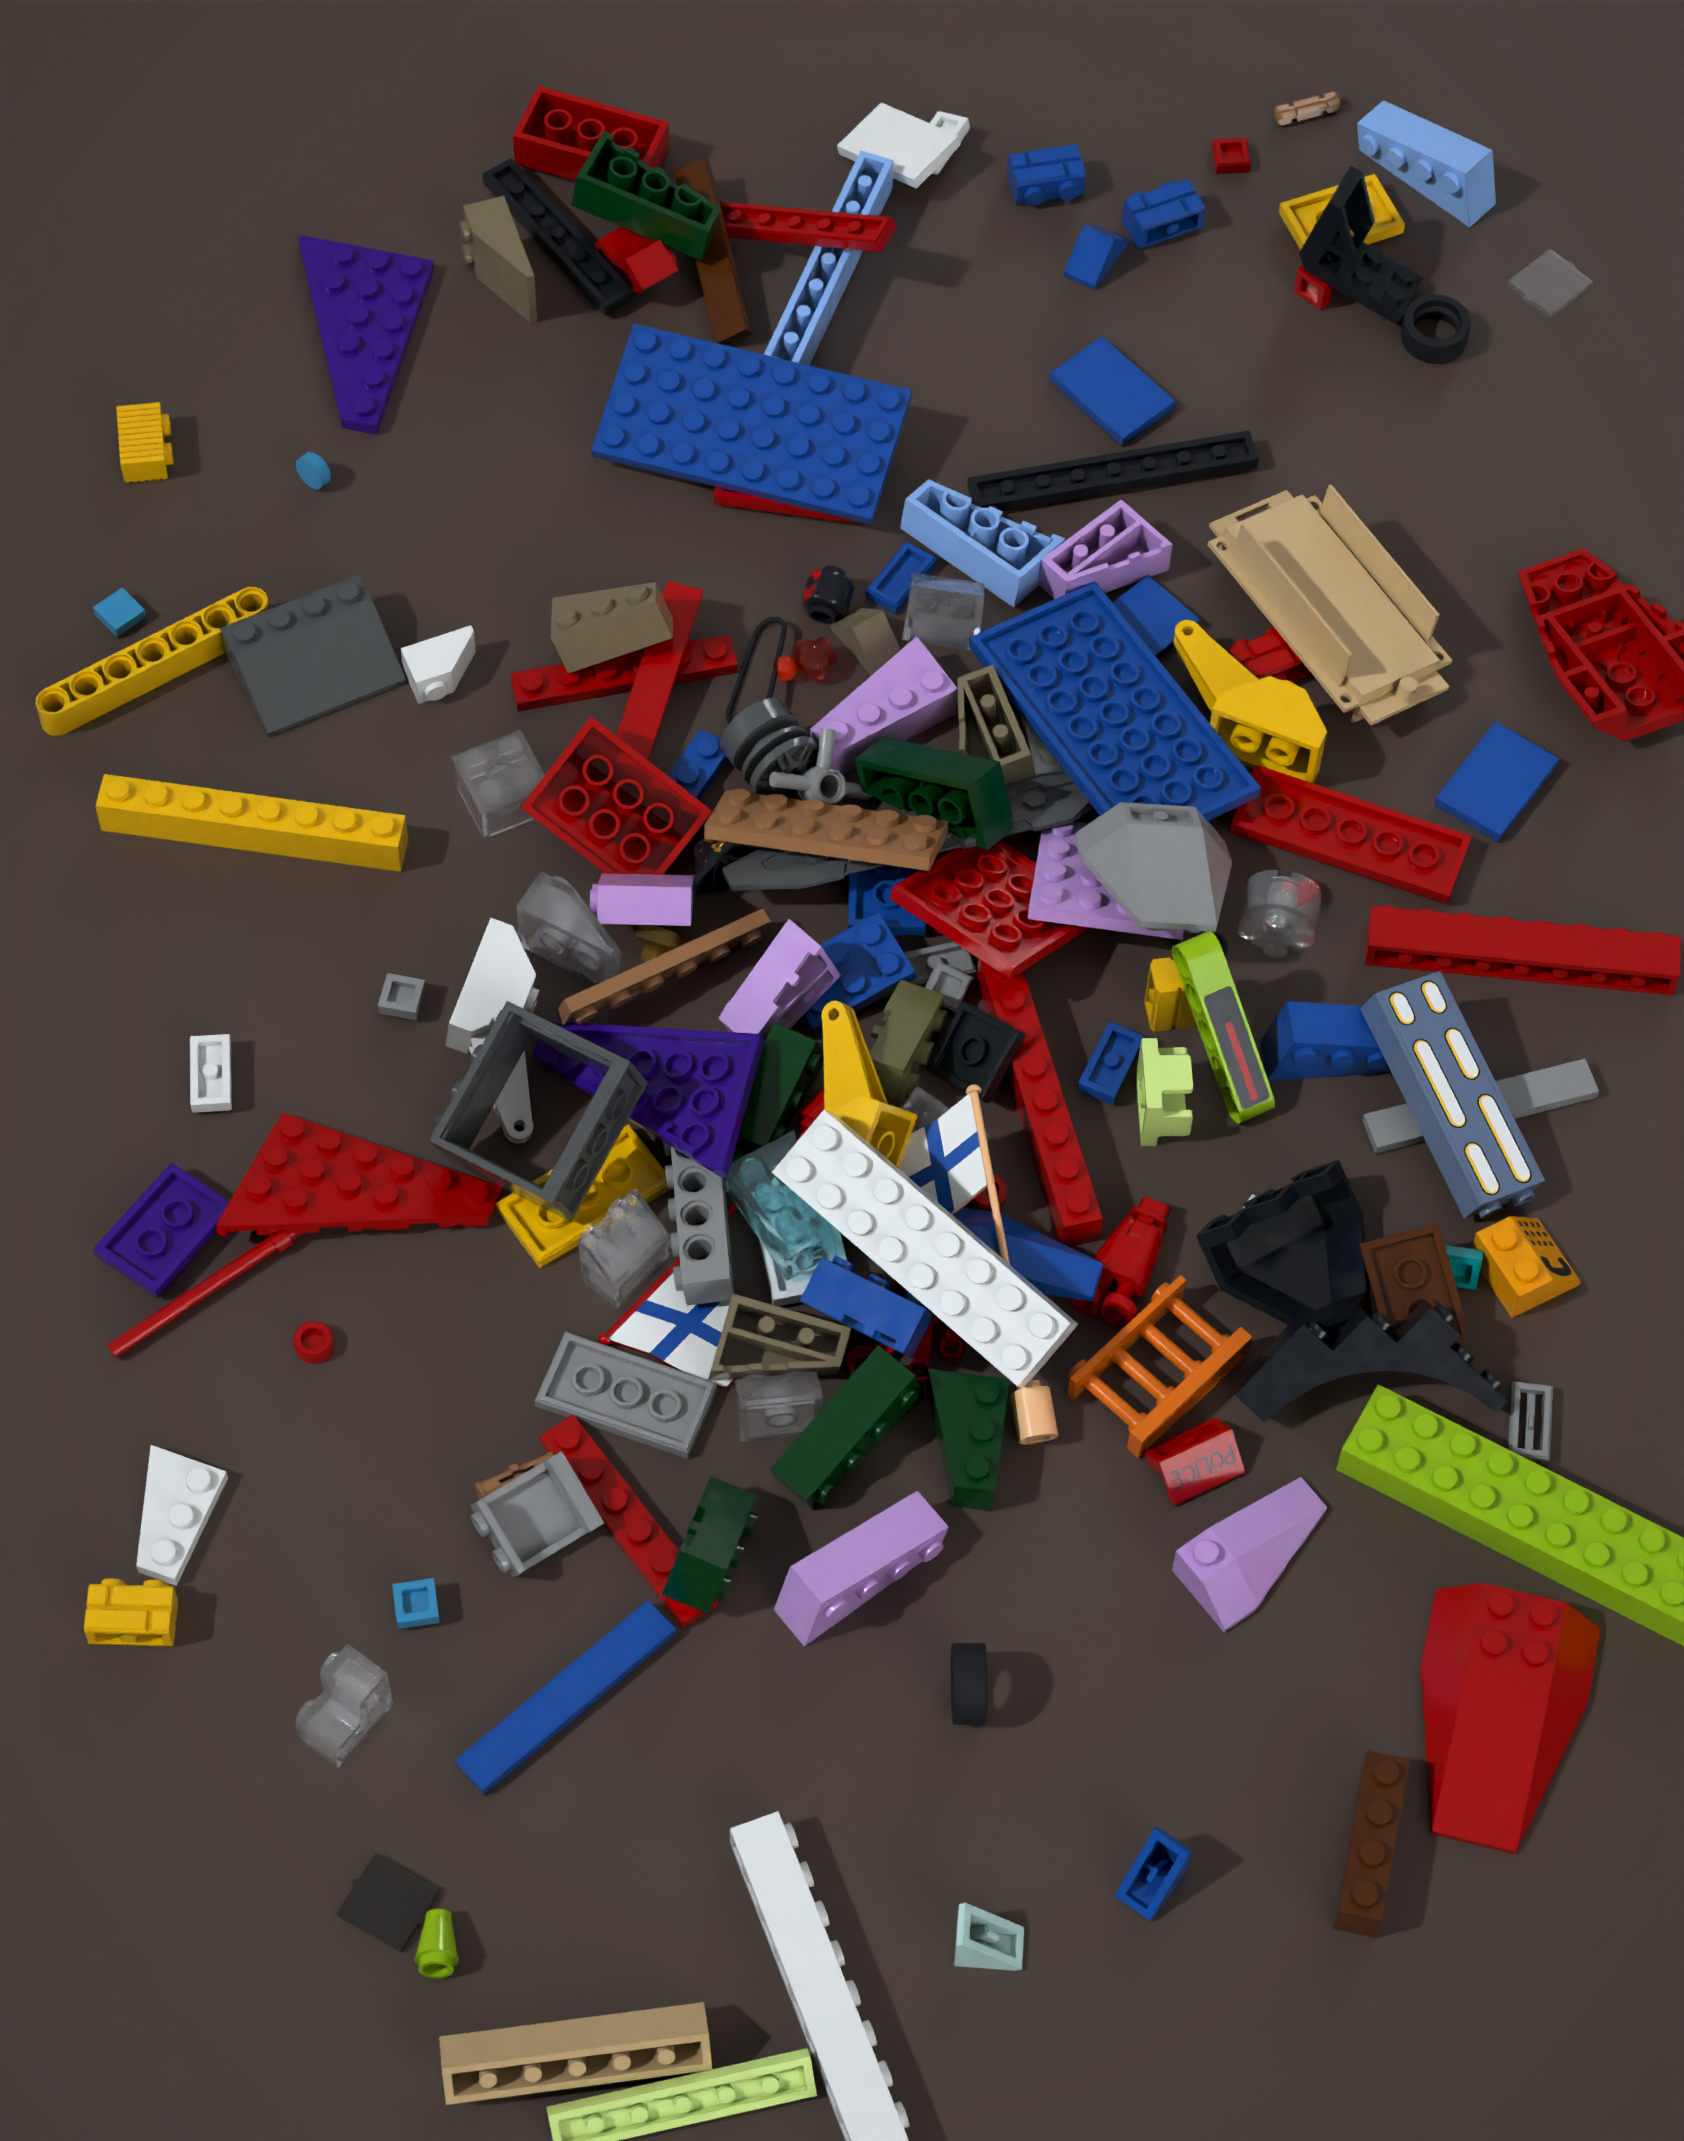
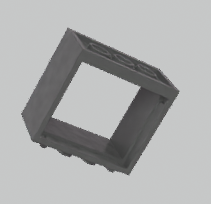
M507 1001L497 1017H492L489 1025L490 1032L483 1045H478L473 1051L470 1058V1068L464 1079L458 1080L450 1094L451 1102L444 1115H439L434 1121L437 1125L431 1134L429 1142L451 1162L572 1222L648 1082L631 1061ZM531 1038L605 1074L544 1187L469 1150Z

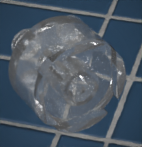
M1265 870L1254 874L1247 882L1237 932L1252 944L1263 948L1264 953L1270 957L1282 958L1286 956L1287 952L1302 950L1312 946L1315 942L1321 908V891L1314 881L1299 873L1291 872L1290 877L1278 876L1279 870Z

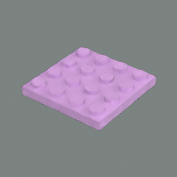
M1074 821L1042 830L1028 919L1183 940L1184 930L1163 929L1152 931L1147 928H1139L1081 861L1075 842V835L1077 831L1089 823Z

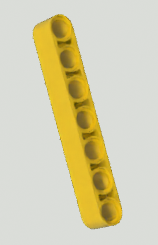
M257 587L244 588L45 688L36 697V707L42 729L52 736L64 735L224 654L220 627L270 609L267 594Z

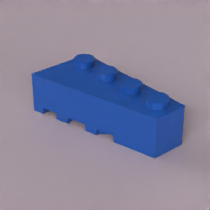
M1287 1001L1261 1039L1265 1073L1268 1081L1391 1073V1070L1360 1010L1362 1006Z

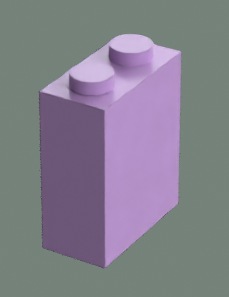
M601 873L598 884H592V890H590V913H597V924L691 926L694 875Z

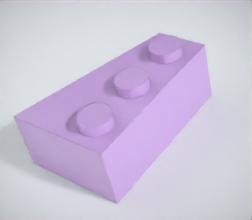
M788 919L733 998L726 1004L718 1019L728 1032L760 1034L765 1041L774 1022L790 1029L836 982L841 974L823 948L793 921Z

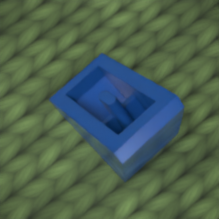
M1083 225L1064 270V276L1095 290L1127 247L1129 239L1101 225Z
M1156 1826L1120 1885L1115 1897L1151 1921L1188 1872L1193 1851Z

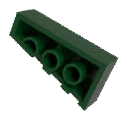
M604 130L577 175L571 206L653 241L661 240L663 245L701 261L714 239L721 208L685 184L678 186L669 180L666 171L658 166L655 169L651 168L639 160V153L629 146L623 149L613 142L614 136Z
M881 737L854 759L864 793L900 810L907 806L918 816L930 815L938 820L948 821L949 833L959 838L968 835L977 839L976 846L988 851L1015 828L999 761L887 737Z

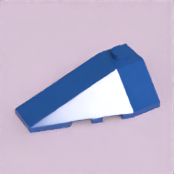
M962 1207L958 1212L952 1214L1000 1256L992 1211ZM1001 1214L1010 1265L1044 1295L1094 1301L1103 1271V1264Z

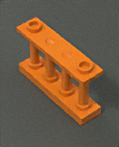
M1182 1275L1177 1277L1171 1284L1168 1282L1163 1283L1152 1295V1302L1088 1362L1084 1359L1079 1361L1068 1375L1067 1396L1073 1401L1087 1389L1129 1426L1128 1431L1130 1433L1127 1449L1138 1459L1144 1455V1450L1152 1447L1249 1355L1253 1337L1242 1327H1239L1231 1336L1228 1334L1222 1335L1181 1299L1184 1296L1186 1279ZM1168 1311L1173 1313L1212 1347V1354L1204 1362L1201 1360L1194 1361L1154 1326ZM1143 1337L1184 1373L1183 1378L1185 1380L1176 1388L1173 1386L1167 1387L1126 1351ZM1113 1363L1117 1364L1157 1399V1406L1148 1415L1145 1412L1138 1413L1099 1378Z

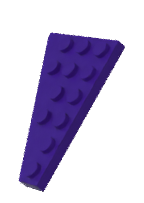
M300 235V252L342 428L377 435L435 270L434 260Z
M551 1022L631 1061L646 1079L648 1084L628 1120L717 1176H728L765 1044L760 1034L585 1023L562 1025L561 1022ZM538 1041L536 1042L533 1056L539 1064L593 1097L605 1074Z

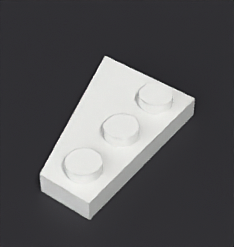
M151 1445L136 1564L139 1573L177 1586L228 1480L226 1471Z

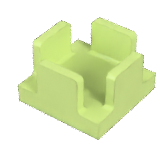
M1141 1038L1136 1071L1141 1146H1157L1158 1137L1190 1135L1193 1113L1192 1110H1186L1185 1094L1193 1091L1191 1057L1187 1054V1048L1185 1047L1158 1048L1157 1038Z

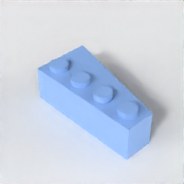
M1384 100L1357 123L1359 150L1469 228L1496 205L1493 150Z
M929 479L905 499L900 529L1013 608L1039 586L1041 559L1065 542V538L1053 534L1050 538L1036 532L1037 526L1023 521L1020 525L1002 517L1003 511L996 508L976 506L971 503L970 497Z

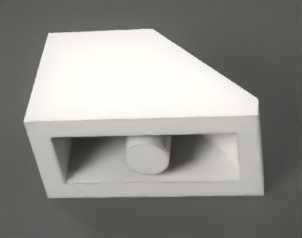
M471 625L401 648L403 671L418 704L429 700L436 701L448 694L454 693L476 653L474 630Z

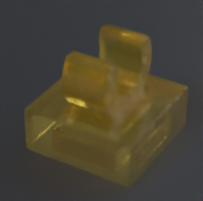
M638 925L635 934L640 944L645 945L640 958L644 962L664 954V951L668 952L679 947L682 941L677 933L654 925Z

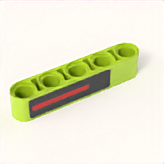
M1207 931L1173 946L1172 955L1230 1117L1235 1123L1240 1124L1274 1109V1096L1217 937L1213 932Z

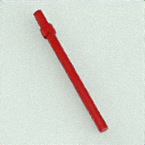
M275 1232L271 1235H266L267 1239L107 1344L108 1350L114 1358L119 1357L273 1253L280 1254L293 1245L292 1241L303 1233L286 1234Z

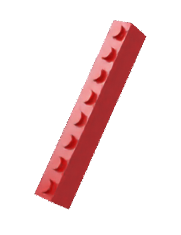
M1392 905L1371 906L1366 925L1364 965L1429 972L1440 971L1441 973L1672 996L1680 978L1681 936L1668 935L1664 932L1644 933L1629 931L1625 928H1593L1586 924L1562 925L1553 924L1546 920L1535 922L1521 921L1506 916L1491 918L1475 916L1471 913L1450 914L1436 912L1432 909H1399Z
M978 958L977 984L987 1014L1026 1034L1006 1071V1076L1058 1241L1069 1247L1100 1241L1103 1218L1024 972L1009 979Z

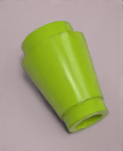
M431 1909L426 1912L415 1963L419 1966L418 1970L423 1976L429 1978L448 1977L454 1972V1966L459 1961L452 1914L445 1909Z

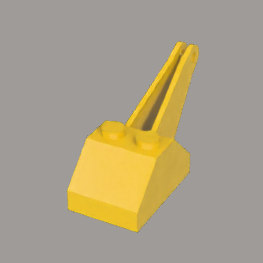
M1192 620L1180 621L1175 627L1174 645L1211 712L1210 725L1242 765L1254 769L1256 764L1314 783L1319 774L1327 730L1306 689L1298 687L1291 681L1280 680L1272 676L1262 679L1256 678L1212 639L1198 623Z
M831 1001L824 1006L821 1014L825 1110L835 1113L899 1169L918 1115L888 1104L853 1008L839 1001Z

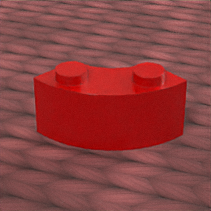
M623 227L598 239L593 246L631 286L634 293H640L679 271L675 255L669 248L664 247L661 240L653 241Z

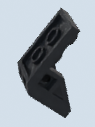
M1350 166L1309 234L1299 255L1305 271L1397 325L1423 277L1414 273L1411 268L1401 265L1384 255L1381 250L1363 242L1375 220L1364 174L1355 167Z

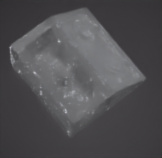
M911 572L902 640L912 641L917 636L922 643L971 650L969 648V637L980 633L985 597L984 583Z
M635 1189L625 1198L619 1197L609 1207L607 1216L597 1226L595 1224L590 1225L579 1239L581 1279L616 1308L671 1255L670 1234L641 1194Z

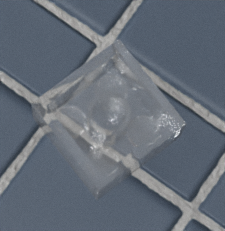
M521 729L451 756L453 782L483 839L535 819L520 808V806L545 774Z

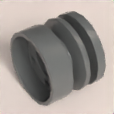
M779 698L760 700L745 708L733 718L724 729L720 738L721 751L738 771H742L743 779L750 785L755 794L785 795L792 791V789L770 786V774L775 771L800 775L803 771L815 767L817 763L818 745L802 726H799L797 718Z

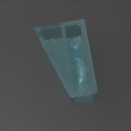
M794 1130L732 1162L728 1176L725 1177V1190L786 1281L818 1265L822 1257V1238L814 1209L772 1173L796 1144L797 1140Z

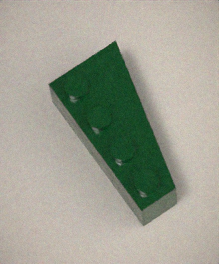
M878 1345L770 1468L774 1477L812 1510L819 1503L821 1505L825 1504L836 1492L837 1485L849 1473H852L861 1464L863 1459L926 1396L917 1377Z

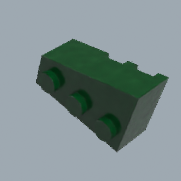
M928 1369L926 1391L931 1404L935 1432L941 1449L942 1463L951 1504L954 1507L993 1511L1009 1379Z

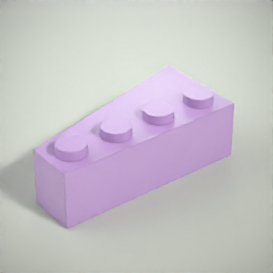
M916 636L810 729V737L819 746L821 728L836 730L831 768L844 774L855 768L854 759L881 737L906 741L956 715L958 688Z
M916 1491L790 1566L774 1611L805 1647L894 1581L901 1579L922 1561L928 1562L935 1558L944 1547L942 1542L949 1526L924 1497Z

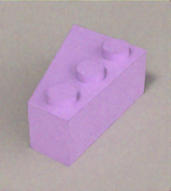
M1121 499L1041 559L1039 586L1054 599L1092 582H1096L1102 591L1107 593L1140 581L1147 575L1151 577L1168 571L1173 544Z

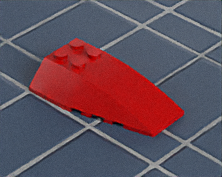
M1584 548L1518 571L1520 584L1556 680L1594 728L1626 742L1684 720V622L1681 620L1673 621L1667 616V610L1657 602L1650 604L1640 596L1641 590L1631 583L1623 584L1617 579V573Z
M1486 1583L1436 1589L1420 1665L1431 1834L1516 1854L1588 1703L1601 1628L1568 1603Z

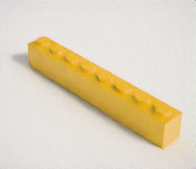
M108 774L103 776L95 805L101 831L398 872L402 870L408 844L405 815Z

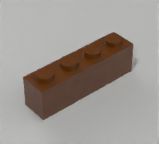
M1367 1751L1361 1769L1333 1929L1373 1938L1377 1937L1383 1920L1410 1759Z

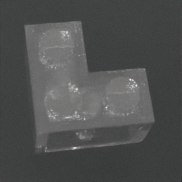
M348 1643L339 1653L333 1652L323 1663L320 1670L323 1692L315 1701L310 1699L302 1706L297 1714V1721L295 1723L299 1739L337 1768L393 1705L387 1672Z

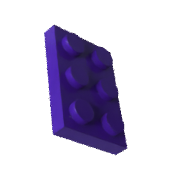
M171 1162L93 1248L94 1254L149 1294L158 1298L217 1232L216 1224L229 1201Z

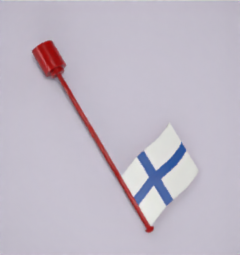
M824 1087L797 1114L800 1122L798 1128L801 1133L727 1208L728 1219L749 1198V1194H753L770 1177L776 1166L811 1126L814 1120L825 1110ZM679 1257L605 1334L600 1333L598 1335V1342L606 1346L614 1343L650 1355L674 1369L708 1380L731 1300L687 1306L683 1290L676 1291L673 1267L680 1266ZM712 1379L709 1381L717 1383L718 1388L727 1389L735 1379Z

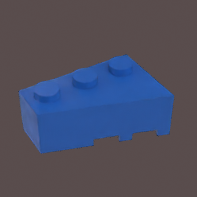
M836 1255L832 1262L821 1257L799 1301L913 1359L935 1315L928 1311L927 1307L911 1293L907 1292L903 1298L891 1292L890 1289L893 1284L874 1274H870L867 1280L854 1273L856 1265Z

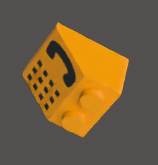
M1509 1216L1475 1234L1471 1249L1483 1251L1480 1272L1511 1318L1579 1286L1581 1283L1538 1218Z

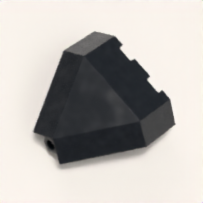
M1339 1160L1299 1173L1290 1178L1292 1183L1277 1190L1269 1189L1243 1203L1245 1208L1236 1214L1228 1217L1222 1214L1209 1221L1196 1235L1221 1291L1287 1325L1297 1316L1306 1324L1313 1319L1330 1337L1336 1329H1340L1360 1308L1368 1315H1372L1369 1279L1359 1244L1365 1243L1363 1213Z

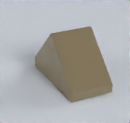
M860 607L830 625V629L870 675H873L901 650L883 610Z

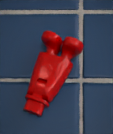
M1143 1197L1138 1207L1131 1208L1128 1215L1116 1227L1093 1258L1103 1264V1271L1094 1301L1066 1298V1300L1079 1312L1092 1318L1097 1317L1101 1309V1316L1105 1323L1114 1327H1125L1138 1314L1137 1307L1132 1298L1143 1297L1158 1261L1164 1234L1168 1229L1166 1220L1171 1212V1208L1160 1201ZM1117 1281V1288L1115 1292L1108 1294L1105 1298V1295L1107 1294L1108 1290L1112 1289Z

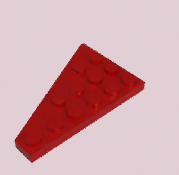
M282 1112L216 1224V1231L218 1235L228 1236L227 1231L257 1230V1235H271L275 1232L286 1234L320 1233L319 1228L348 1227V1231H362L368 1228L398 1230L410 1229V1224L438 1223V1228H448L455 1225H465L467 1227L487 1226L496 1209L495 1203L502 1198V1187Z

